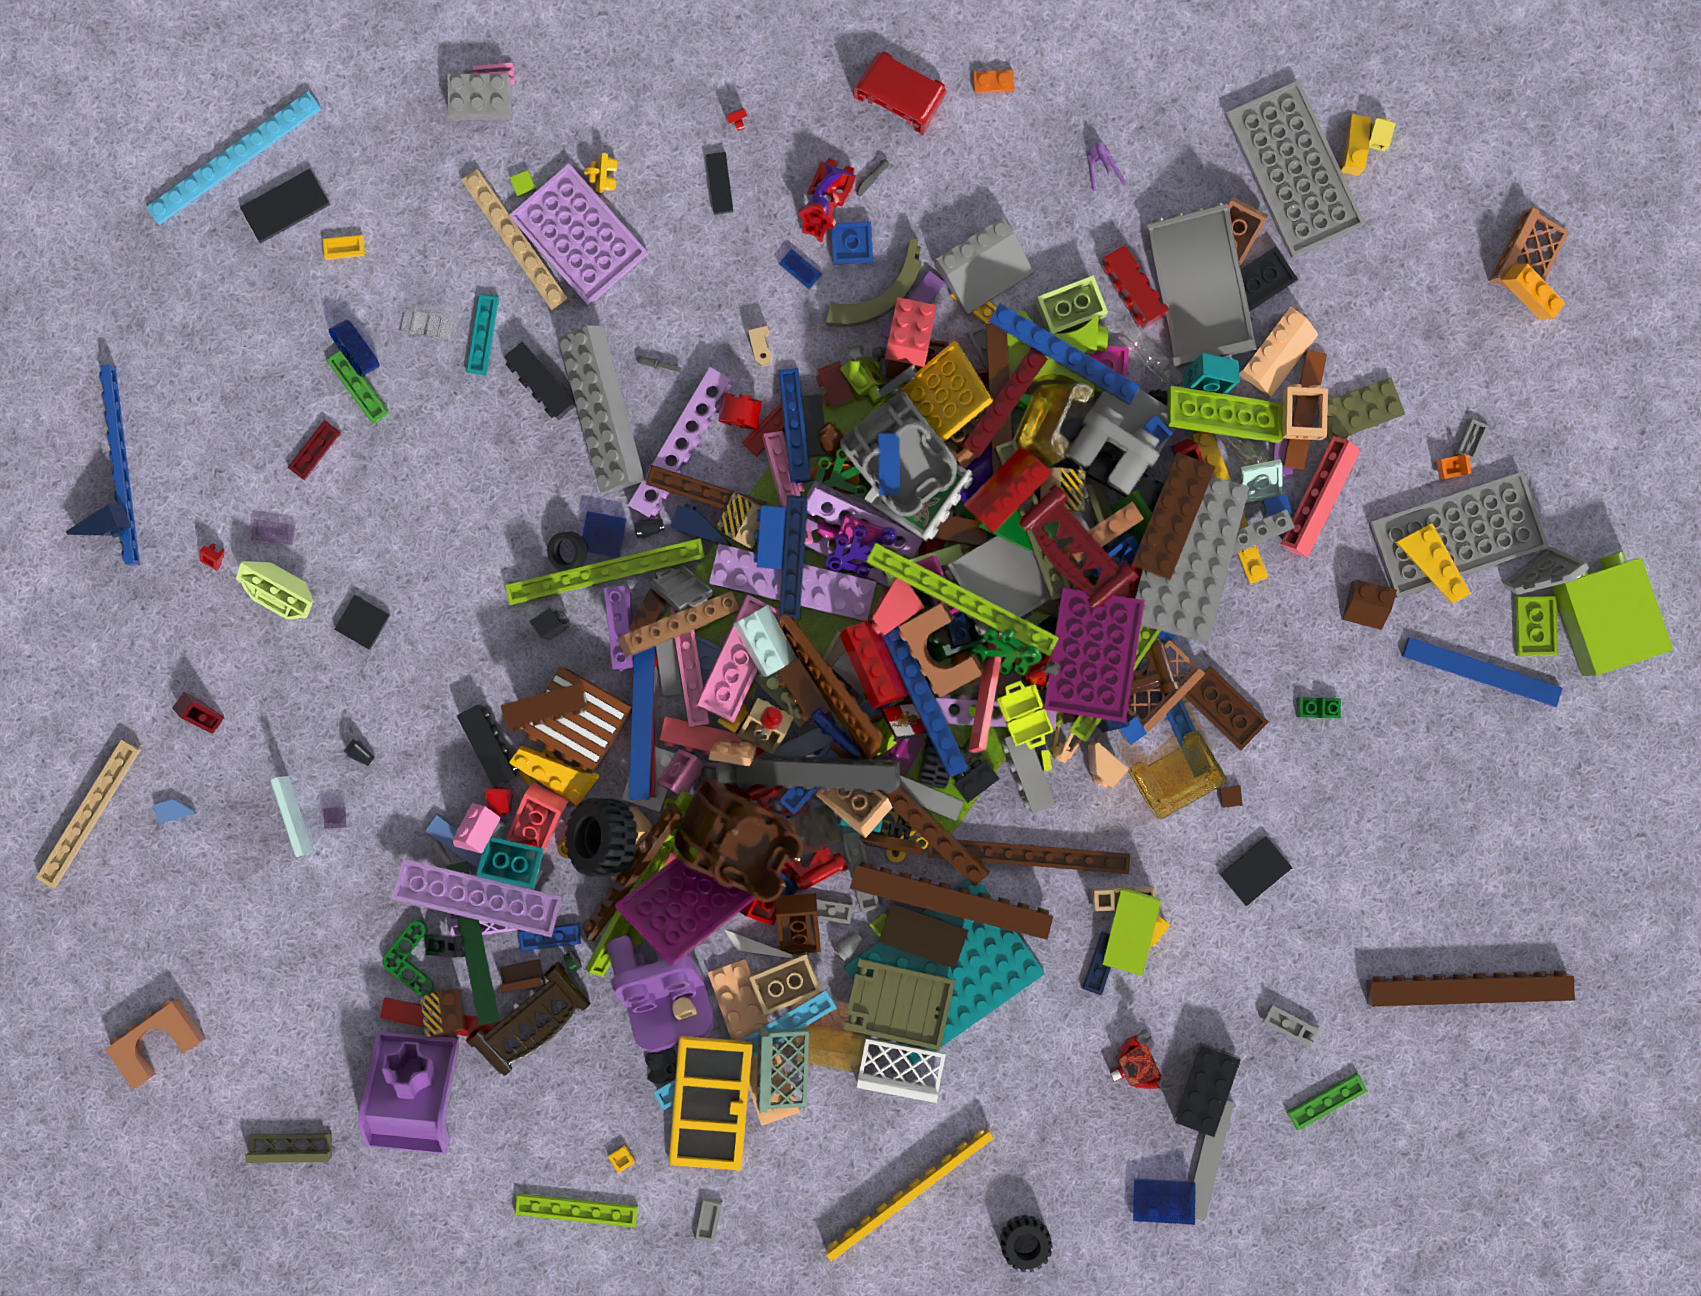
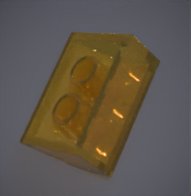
M815 1023L805 1026V1029L809 1030L808 1064L859 1073L866 1034ZM801 1054L799 1062L803 1060V1056Z

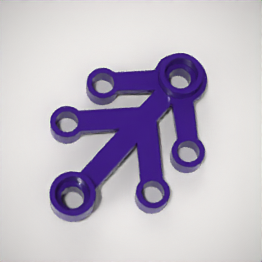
M863 525L855 526L850 551L843 554V549L848 545L849 538L844 533L838 534L835 552L826 558V567L834 572H839L843 569L856 571L859 576L867 577L870 573L868 564H857L849 561L852 559L867 561L870 555L867 552L873 549L875 543L886 546L894 544L897 535L894 528H883L880 532V537L860 546L861 540L866 535V528Z

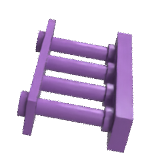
M625 586L604 588L612 669H634V655L625 658L617 640L624 634L632 632L629 630L633 621L630 589H625Z

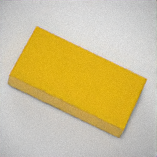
M363 235L322 239L324 259L365 256Z

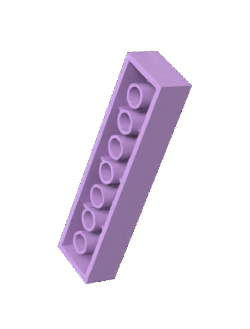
M721 544L718 545L709 584L780 601L782 569L758 568L757 562H754V552ZM804 564L801 607L863 622L868 621L877 582Z

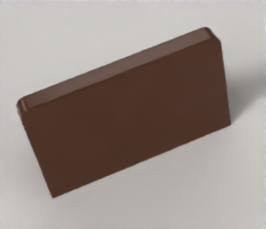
M539 959L500 968L503 984L500 985L502 993L540 986L545 983Z

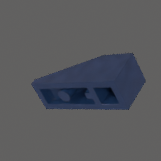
M108 504L68 529L66 533L67 535L112 536L115 538L122 536L124 531L131 528L123 505Z
M685 504L684 507L677 506L671 529L716 544L732 546L701 513L696 511L695 506Z

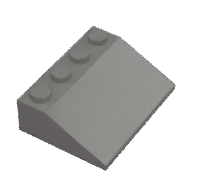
M1004 217L936 258L934 265L967 315L1034 273L1014 232Z

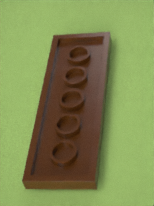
M1176 453L1131 566L1166 580H1171L1215 470L1214 466L1182 453Z

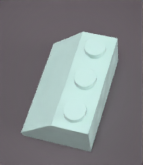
M769 605L733 623L761 677L769 676L797 659Z

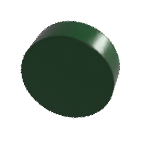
M569 951L564 955V961L570 970L576 972L582 967L580 960L573 951Z

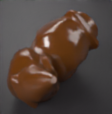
M829 422L818 430L821 447L837 459L836 452L841 449L840 440L844 435L836 428V423L832 425ZM841 450L839 452V457L845 458L846 453L843 450ZM849 457L844 461L845 464L855 466Z

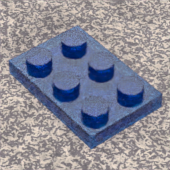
M1134 1178L1133 1221L1195 1225L1196 1182Z

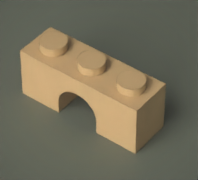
M1152 886L1091 889L1092 909L1094 911L1115 910L1122 888L1156 897L1155 888Z

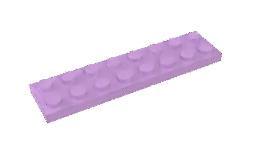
M406 859L402 861L391 898L392 900L551 938L562 902V897Z

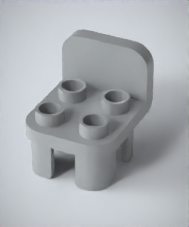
M1141 389L1137 391L1129 405L1104 391L1092 410L1082 422L1084 427L1066 453V457L1082 468H1088L1105 441L1113 444L1125 453L1108 477L1107 483L1126 496L1129 495L1147 467L1151 468L1160 456L1159 453L1171 437L1170 435L1156 447L1159 440L1141 429L1155 416L1167 426V406ZM1167 426L1173 434L1176 427Z
M904 390L888 399L840 440L843 451L879 494L880 450L878 447V433H895L899 437L900 496H880L888 507L898 515L911 516L917 513L927 500L940 490L941 492L946 490L955 480L957 463L954 455L914 406Z

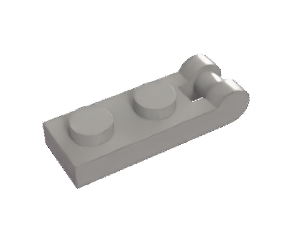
M1272 1004L1262 1020L1264 1024L1312 1049L1315 1045L1314 1040L1316 1036H1319L1321 1030ZM1305 1030L1310 1031L1307 1038L1302 1037Z

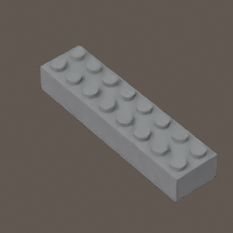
M587 325L558 338L600 493L616 492L645 481L603 326Z

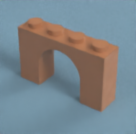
M1131 502L1088 532L1102 547L1144 518L1134 503ZM1072 542L1061 549L1062 553L1068 554L1070 552ZM1088 552L1072 554L1069 560L1076 564L1087 557Z
M942 601L899 626L901 638L908 642L912 657L918 659L922 674L929 678L932 691L935 694L937 693L939 697L974 680L985 671L975 653L950 665L936 662L928 653L927 639L929 634L948 624L954 618L946 603Z
M170 999L159 1006L160 1011L157 1013L151 1012L143 1017V1023L139 1026L136 1023L126 1030L127 1034L125 1036H117L109 1042L111 1046L105 1049L132 1089L139 1087L156 1075L141 1051L142 1038L149 1029H161L167 1032L183 1054L206 1039L178 999L173 1002Z

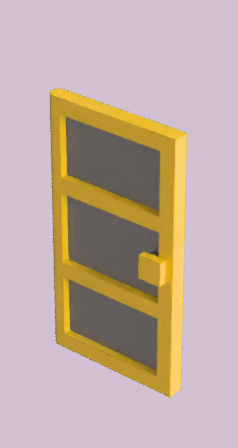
M687 1036L679 1037L669 1165L741 1170L753 1042Z

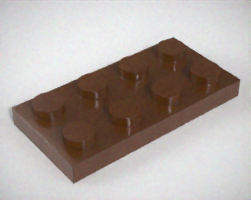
M1209 666L1204 671L1206 674L1183 697L1241 751L1269 721L1214 668Z

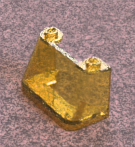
M1084 383L1044 384L1036 388L1014 437L1018 449L1022 446L1046 468L1063 460L1069 450V441L1059 431L1066 414L1074 403L1083 404L1087 402L1094 389Z
M1199 730L1186 734L1182 742L1183 746L1148 765L1147 763L1137 762L1128 770L1157 820L1164 819L1221 787L1227 781L1223 770Z

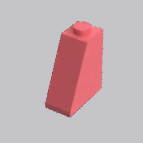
M895 578L871 619L873 622L871 627L877 635L881 634L883 637L923 609L924 605L909 584Z

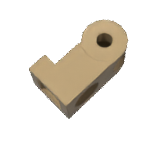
M768 326L748 330L756 363L760 366L769 365L772 361V353L767 348L765 337L770 336Z

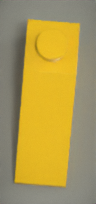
M1351 114L1340 166L1342 173L1359 176L1365 170L1369 151L1371 117Z

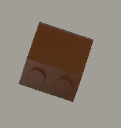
M1361 580L1352 581L1342 620L1382 630L1392 610L1397 590Z

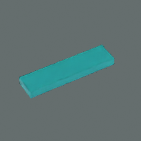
M478 295L466 373L487 376L499 297Z

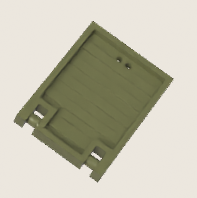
M859 958L857 966L860 969L859 973H855L847 1009L849 1019L844 1022L843 1029L940 1050L955 979ZM868 969L874 970L872 976L867 975ZM857 1017L863 1018L862 1024L856 1023Z

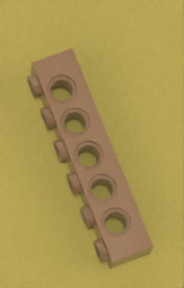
M730 591L693 608H688L624 634L617 640L625 658H628L736 613L740 608L733 592Z

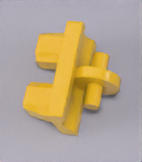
M601 153V156L598 157L597 168L596 162L591 161L590 168L584 169V174L590 176L589 182L595 183L596 176L595 193L602 194L603 191H614L616 188V179L608 178L606 175L607 171L616 172L618 161L608 158L607 153Z

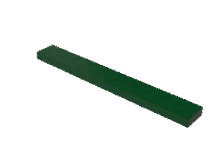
M467 861L447 865V870L470 875ZM457 915L460 935H464L465 942L462 943L465 950V959L479 1026L498 1022L500 1018L480 921Z

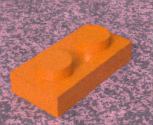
M1013 70L975 71L973 73L974 93L1014 91Z

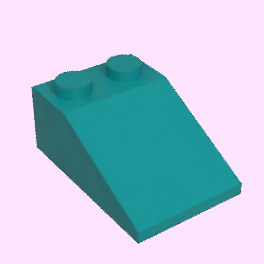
M490 837L482 852L476 876L534 889L544 849Z

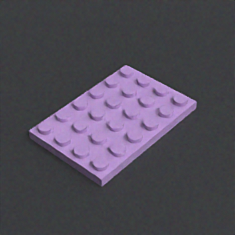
M569 163L509 215L588 306L648 255L645 248Z

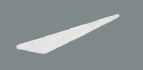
M725 930L738 951L786 958L793 957L792 954Z

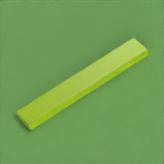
M517 1193L514 1215L635 1228L638 1206Z

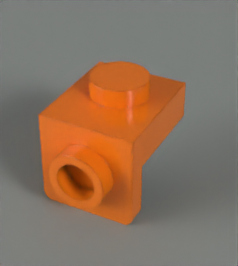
M1468 454L1436 460L1439 480L1471 474V463Z

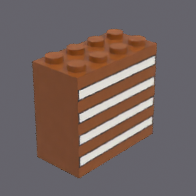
M559 666L544 693L583 683L589 707L584 708L585 712L573 715L572 712L564 714L565 718L553 721L552 717L544 719L545 723L533 726V723L526 724V729H523V731L527 733L525 736L535 742H544L543 746L553 752L558 750L561 752V757L570 762H579V767L587 772L598 770L632 712V705L571 670Z

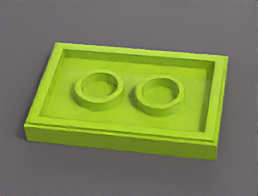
M1556 595L1515 596L1516 656H1558Z

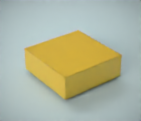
M625 1144L607 1156L617 1173H620L636 1162Z

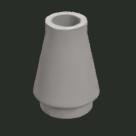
M854 932L836 944V948L833 951L842 961L851 958L863 939Z

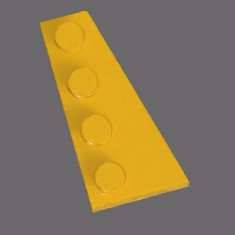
M1433 523L1395 542L1407 554L1406 556L1421 569L1420 571L1434 583L1433 585L1450 604L1471 594Z
M522 745L509 762L576 806L599 778V774L584 772L578 766H575V768L563 764L564 761L557 758L556 760L546 757V754Z

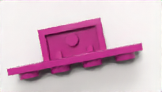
M846 514L840 528L821 521L817 524V531L823 537L836 538L838 534H846L849 538L848 545L852 544L854 527L863 525L866 528V535L861 540L860 546L880 537V532L883 528ZM885 547L886 549H888V550L894 552V550H892V549H890V548H888V547Z

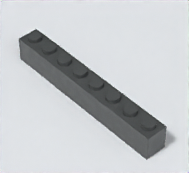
M755 754L750 766L736 764L737 783H743L744 786L763 784L764 787L782 785L783 788L802 786L803 789L822 787L823 790L842 788L844 791L862 789L864 792L882 790L884 793H891L896 791L900 785V761Z

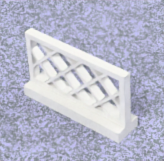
M866 1037L857 1079V1088L937 1103L946 1052ZM869 1044L878 1045L881 1052L872 1057L868 1051ZM892 1048L898 1049L901 1053L893 1061L887 1054ZM912 1052L918 1053L921 1057L914 1064L907 1058V1055ZM884 1054L890 1063L880 1068L875 1059ZM932 1056L941 1057L940 1063L934 1068L927 1062V1059ZM904 1058L909 1067L900 1072L895 1063ZM871 1062L877 1068V1071L873 1074L864 1073L865 1066ZM924 1062L929 1071L920 1076L915 1067ZM890 1066L897 1072V1075L892 1078L886 1077L883 1073ZM910 1070L917 1076V1079L912 1082L906 1081L903 1077ZM932 1073L936 1079L935 1086L926 1085L923 1079Z

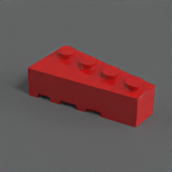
M1125 245L1103 258L1102 269L1106 275L1110 274L1113 279L1112 285L1117 292H1121L1124 297L1122 302L1127 309L1130 308L1133 312L1132 318L1137 326H1141L1144 329L1165 316L1169 311L1166 304L1161 305L1159 293L1156 289H1150L1149 279L1143 272H1138L1139 265Z

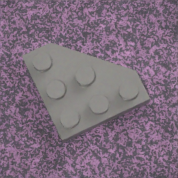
M1548 547L1503 584L1507 590L1518 595L1574 581L1581 577L1589 567L1582 560L1555 548Z

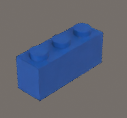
M762 505L761 509H757L756 521L760 522V528L755 532V542H758V550H754V562H757L758 568L782 569L786 507Z

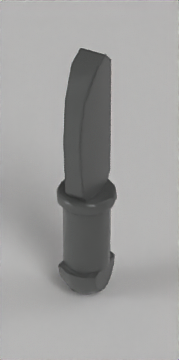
M881 160L879 165L860 183L856 191L858 196H862L878 179V176L888 168V160Z
M643 356L637 357L638 363L654 367L655 369L658 366L678 372L681 371V367L658 362V359Z

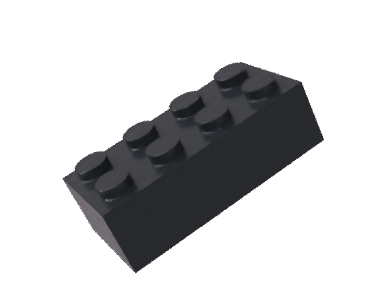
M1200 1043L1174 1118L1175 1123L1215 1137L1241 1061L1239 1056Z

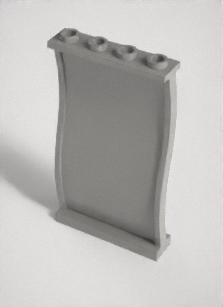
M1216 203L1211 205L1212 208L1209 209L1196 208L1190 214L1177 213L1172 215L1170 219L1158 218L1153 220L1151 224H1147L1163 303L1169 308L1166 317L1173 350V362L1177 368L1191 365L1202 353L1226 357L1257 349L1233 235L1230 208L1227 204Z
M1071 512L1081 525L1089 531L1090 529L1080 512ZM999 536L943 568L945 569L944 573L948 581L1018 617L1027 614L1051 599L1035 554ZM1074 536L1060 538L1057 547L1062 549L1073 541ZM1086 557L1075 564L1077 569H1083ZM1092 569L1085 570L1083 576L1087 578L1092 575ZM1068 581L1069 587L1074 585ZM973 618L976 623V631L984 637L985 632L992 627Z

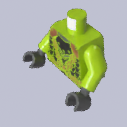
M862 345L851 347L849 353L852 359L842 366L840 370L859 395H869L873 402L876 403L883 399L879 393L880 388L885 385V380L880 373V358H885L886 348L875 347L872 350L873 360L871 357H861L864 356V347Z

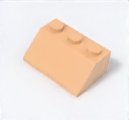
M1090 741L1088 743L1089 773L1093 775L1091 779L1101 787L1113 788L1129 769L1099 742Z

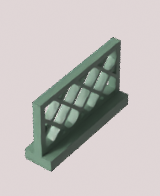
M758 1028L756 1105L759 1113H768V1109L807 1106L808 1029L768 1031L767 1028ZM804 1035V1041L797 1047L792 1040L796 1036ZM773 1037H782L785 1041L777 1048L773 1044ZM787 1044H790L795 1050L786 1056L781 1050ZM799 1052L803 1056V1060L798 1065H795L791 1059ZM779 1054L784 1060L776 1067L772 1063V1059ZM789 1063L794 1069L786 1076L781 1069ZM798 1071L802 1075V1079L795 1084L790 1078ZM776 1073H779L783 1079L775 1085L771 1082V1078ZM788 1081L793 1088L785 1094L780 1088ZM798 1090L802 1094L801 1101H792L789 1097ZM776 1092L783 1096L780 1101L771 1102V1097Z

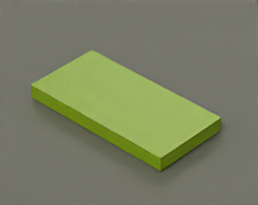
M1125 888L1121 889L1103 965L1140 976L1143 975L1162 901L1161 898Z

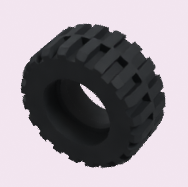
M588 798L580 802L576 809L571 812V818L568 819L566 824L568 828L565 830V847L568 849L567 856L571 859V864L581 874L585 876H615L622 873L630 865L629 862L635 856L634 851L637 850L638 844H636V839H638V833L636 832L637 823L633 819L634 815L625 803L618 799Z

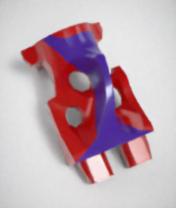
M830 158L825 163L820 162L807 192L808 195L814 196L797 213L803 220L802 233L813 235L822 243L827 228L834 229L836 219L832 216V212L837 206L844 205L852 191L856 178L854 168L845 166L843 170L837 168V162Z

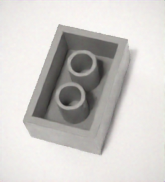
M447 74L448 115L452 120H512V84L508 74Z

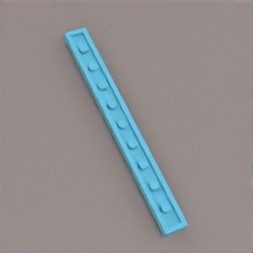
M307 91L146 207L159 225L317 113L321 110V107L310 92Z
M826 989L762 1028H767L768 1031L802 1029L836 1009L837 1005ZM757 1030L740 1040L753 1042L751 1058L758 1055ZM773 1037V1044H777L783 1038ZM723 1050L684 1073V1076L717 1079L743 1064L744 1052ZM675 1079L653 1092L663 1110L674 1103ZM683 1086L682 1099L702 1087Z

